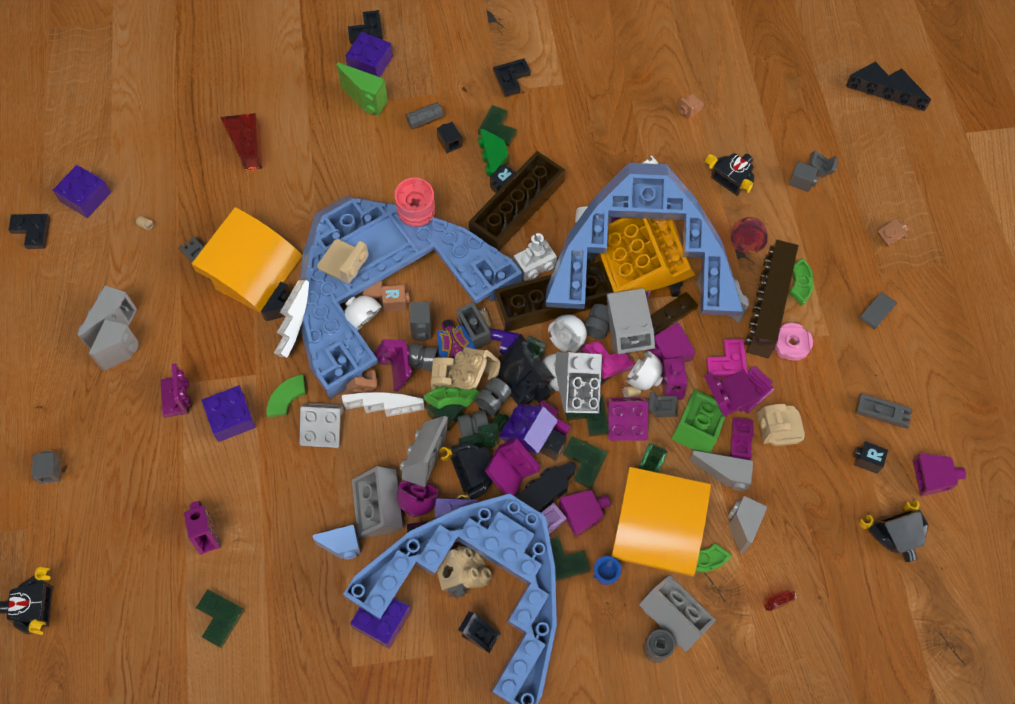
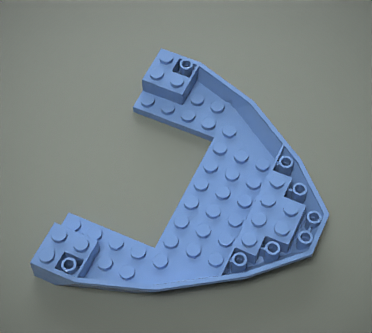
M345 196L315 213L302 255L300 280H307L309 287L307 304L300 328L310 370L331 399L346 390V384L353 378L362 376V372L377 364V358L357 329L346 319L345 312L340 304L435 250L475 304L487 297L492 302L495 289L522 283V272L511 258L505 256L463 227L435 217L426 225L411 227L400 220L396 204ZM336 239L356 247L359 241L366 243L368 258L362 264L350 284L320 271L317 267Z

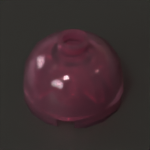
M755 217L741 218L734 224L731 230L732 246L737 251L749 254V251L759 252L766 246L768 241V231L765 224Z

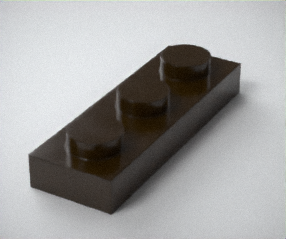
M687 292L650 315L654 337L698 308V304Z

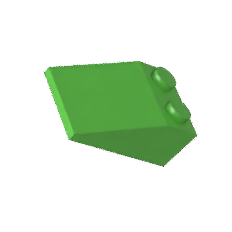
M338 62L336 66L341 88L363 111L379 116L388 102L385 79Z
M694 389L678 422L672 440L692 450L710 453L725 420L715 398Z

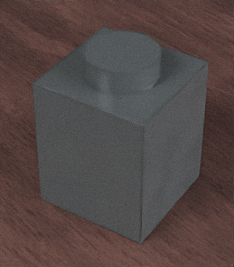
M798 161L788 185L809 192L811 186L815 187L819 177L816 176L818 168Z
M42 451L41 454H34L32 478L39 484L59 482L61 458L52 451Z

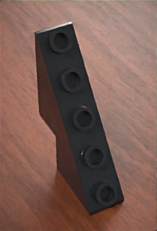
M876 61L851 74L846 84L851 89L925 111L931 102L930 97L902 68L888 75Z

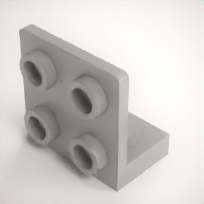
M305 402L300 409L299 444L301 446L338 448L340 446L341 415L344 413V405Z

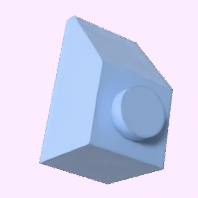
M354 525L313 535L316 545L340 559L349 560L357 557V554H361Z

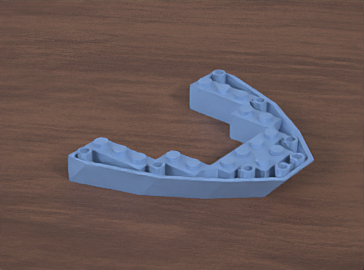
M628 163L595 196L569 232L546 292V307L584 309L587 253L606 254L608 217L684 220L682 257L702 258L700 314L739 316L743 312L739 293L720 236L697 199L667 164Z
M506 494L460 507L409 531L356 574L343 593V597L380 620L413 566L416 564L431 575H434L455 540H458L527 585L505 621L522 632L523 635L490 692L509 704H538L541 699L557 627L555 564L546 516L513 495Z

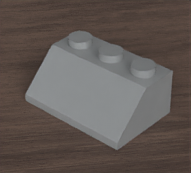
M442 416L426 421L422 428L416 431L414 438L416 441L414 444H410L407 452L408 457L403 459L400 466L402 480L425 487L440 455L439 449L444 446L446 441L448 417Z
M377 466L352 479L358 538L391 534L403 528L401 508L397 502L398 480L396 469Z
M671 575L659 583L639 604L644 612L652 617L662 630L668 631L673 636L675 643L686 652L716 621Z

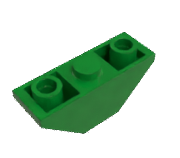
M481 129L478 145L479 148H483L481 156L482 161L487 164L485 166L486 176H491L502 165H508V152L505 140L485 129Z

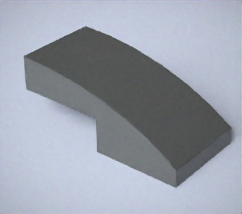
M881 292L859 319L875 330L895 307L897 302Z

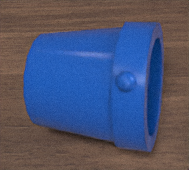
M611 556L601 557L594 565L593 577L601 585H611L621 575V563Z

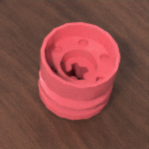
M408 178L397 186L395 190V203L400 220L411 227H420L429 223L435 215V200L432 186L421 178Z

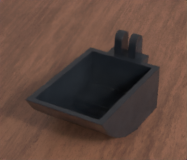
M520 334L497 358L500 361L498 375L500 380L511 389V397L517 405L530 404L535 399L540 403L542 400H547L555 392V389L549 386L554 376L522 334Z

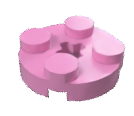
M784 324L780 328L778 342L775 346L777 355L780 358L793 361L805 358L813 346L811 333L809 331L806 332L800 324ZM793 338L797 344H790V339Z

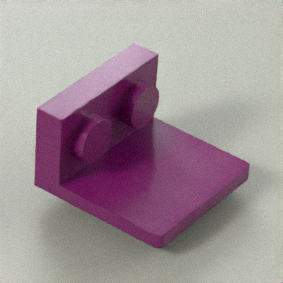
M383 339L374 355L379 364H391L394 391H399L411 376V366L408 365L409 348L406 347V340Z
M175 363L172 364V378L160 379L162 413L165 418L188 414V407L191 406L190 397L187 395L189 380L187 377H184L183 370L179 369Z
M745 370L737 372L721 381L718 378L714 379L711 372L704 375L724 417L760 400Z
M606 398V406L608 407V439L610 441L648 440V400L646 398Z
M515 438L498 446L485 472L504 495L511 494L514 496L523 478L538 473L541 467L521 442Z

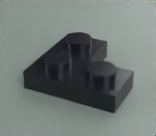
M379 10L363 12L364 25L348 26L350 44L355 42L361 32L383 40Z
M525 58L493 67V73L504 97L520 93L521 88L517 79L530 75V69Z
M48 214L11 215L8 230L11 234H26L24 242L26 249H45L50 216Z

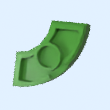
M802 258L794 264L792 273L794 284L789 292V295L801 306L807 302L814 287L812 270Z
M304 375L292 377L276 388L267 405L268 418L288 415V408L291 403L298 397L306 395Z
M444 386L425 394L424 401L437 409L451 404L467 407L475 401V397L480 391L473 388L465 390L454 387L446 388Z
M714 543L710 548L700 550L695 572H709L720 568L732 555Z

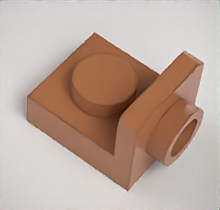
M691 94L686 99L683 97L679 99L677 109L682 115L690 119L701 111L705 104Z
M370 370L363 377L353 378L346 384V392H372L377 387L375 370Z

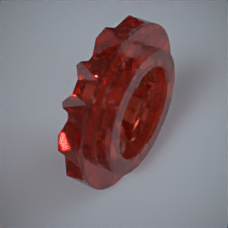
M786 590L767 599L764 607L767 611H773L793 602L797 595L795 591L790 592Z

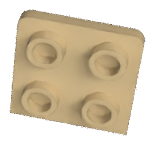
M339 239L334 240L318 263V269L350 284L362 264L368 258L366 243L359 241L356 247Z

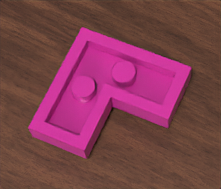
M724 339L723 349L725 357H707L706 359L707 373L711 372L713 378L729 377L742 370H745L746 374H748L743 339Z
M600 341L587 344L582 349L584 353L602 354L601 377L603 379L629 371L635 365L626 353L609 355Z

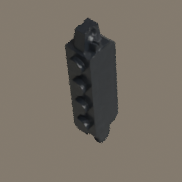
M568 462L560 468H557L555 465L551 469H545L540 474L541 477L538 480L530 481L525 486V490L520 494L519 492L515 493L514 497L536 511L543 512L567 492L569 480L575 473V465L573 462Z

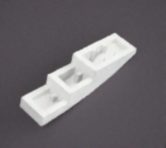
M307 280L297 281L280 311L286 317L277 331L282 336V339L274 354L279 357H288L298 336L307 304L309 287Z
M378 392L342 395L345 410L364 407L366 413L385 410L386 417L425 410L422 398L404 394Z

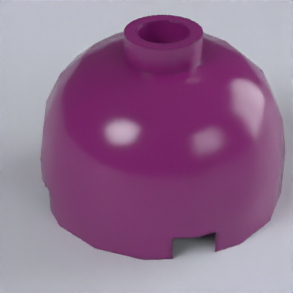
M403 480L399 483L397 502L407 515L411 517L428 514L435 507L438 490L428 482L423 487Z

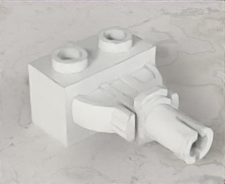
M540 233L532 236V242L528 244L529 248L514 255V263L522 272V279L524 281L534 279L540 273L548 272L556 266L557 256Z

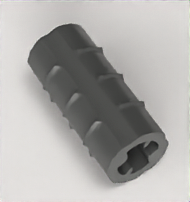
M438 102L406 114V120L411 129L443 117V111Z

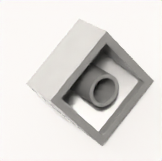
M105 320L89 355L102 370H108L131 359L133 353L138 349V340L127 325Z
M743 496L741 501L736 500L728 514V518H730L729 529L739 552L742 554L752 544L767 509V506L746 496Z

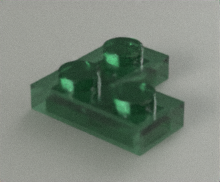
M492 105L478 129V135H480L481 129H485L505 140L506 146H510L517 129L503 125L508 111Z
M603 395L600 396L599 413H565L566 421L586 419L589 437L608 435L609 433Z
M496 422L477 427L478 434L458 438V444L468 442L478 445L480 448H493L496 444H499L498 424Z
M571 436L563 456L580 463L573 481L592 489L608 452Z
M559 536L550 538L555 564V581L590 573L585 551L564 556Z
M207 589L196 606V609L213 618L202 638L222 649L245 610Z

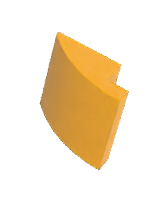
M235 207L192 262V266L196 272L211 279L217 291L261 313L262 308L279 283H285L302 260V254L271 228Z
M622 217L608 225L606 254L600 253L614 292L644 288L645 292L678 283L695 275L689 258L682 257L683 243L673 220Z
M629 467L611 557L617 560L694 577L703 538L711 484Z

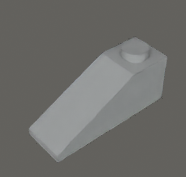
M693 450L689 461L725 486L732 487L736 491H744L751 485L753 461Z

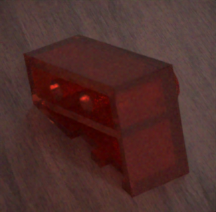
M256 113L220 117L244 170L262 169L260 126Z

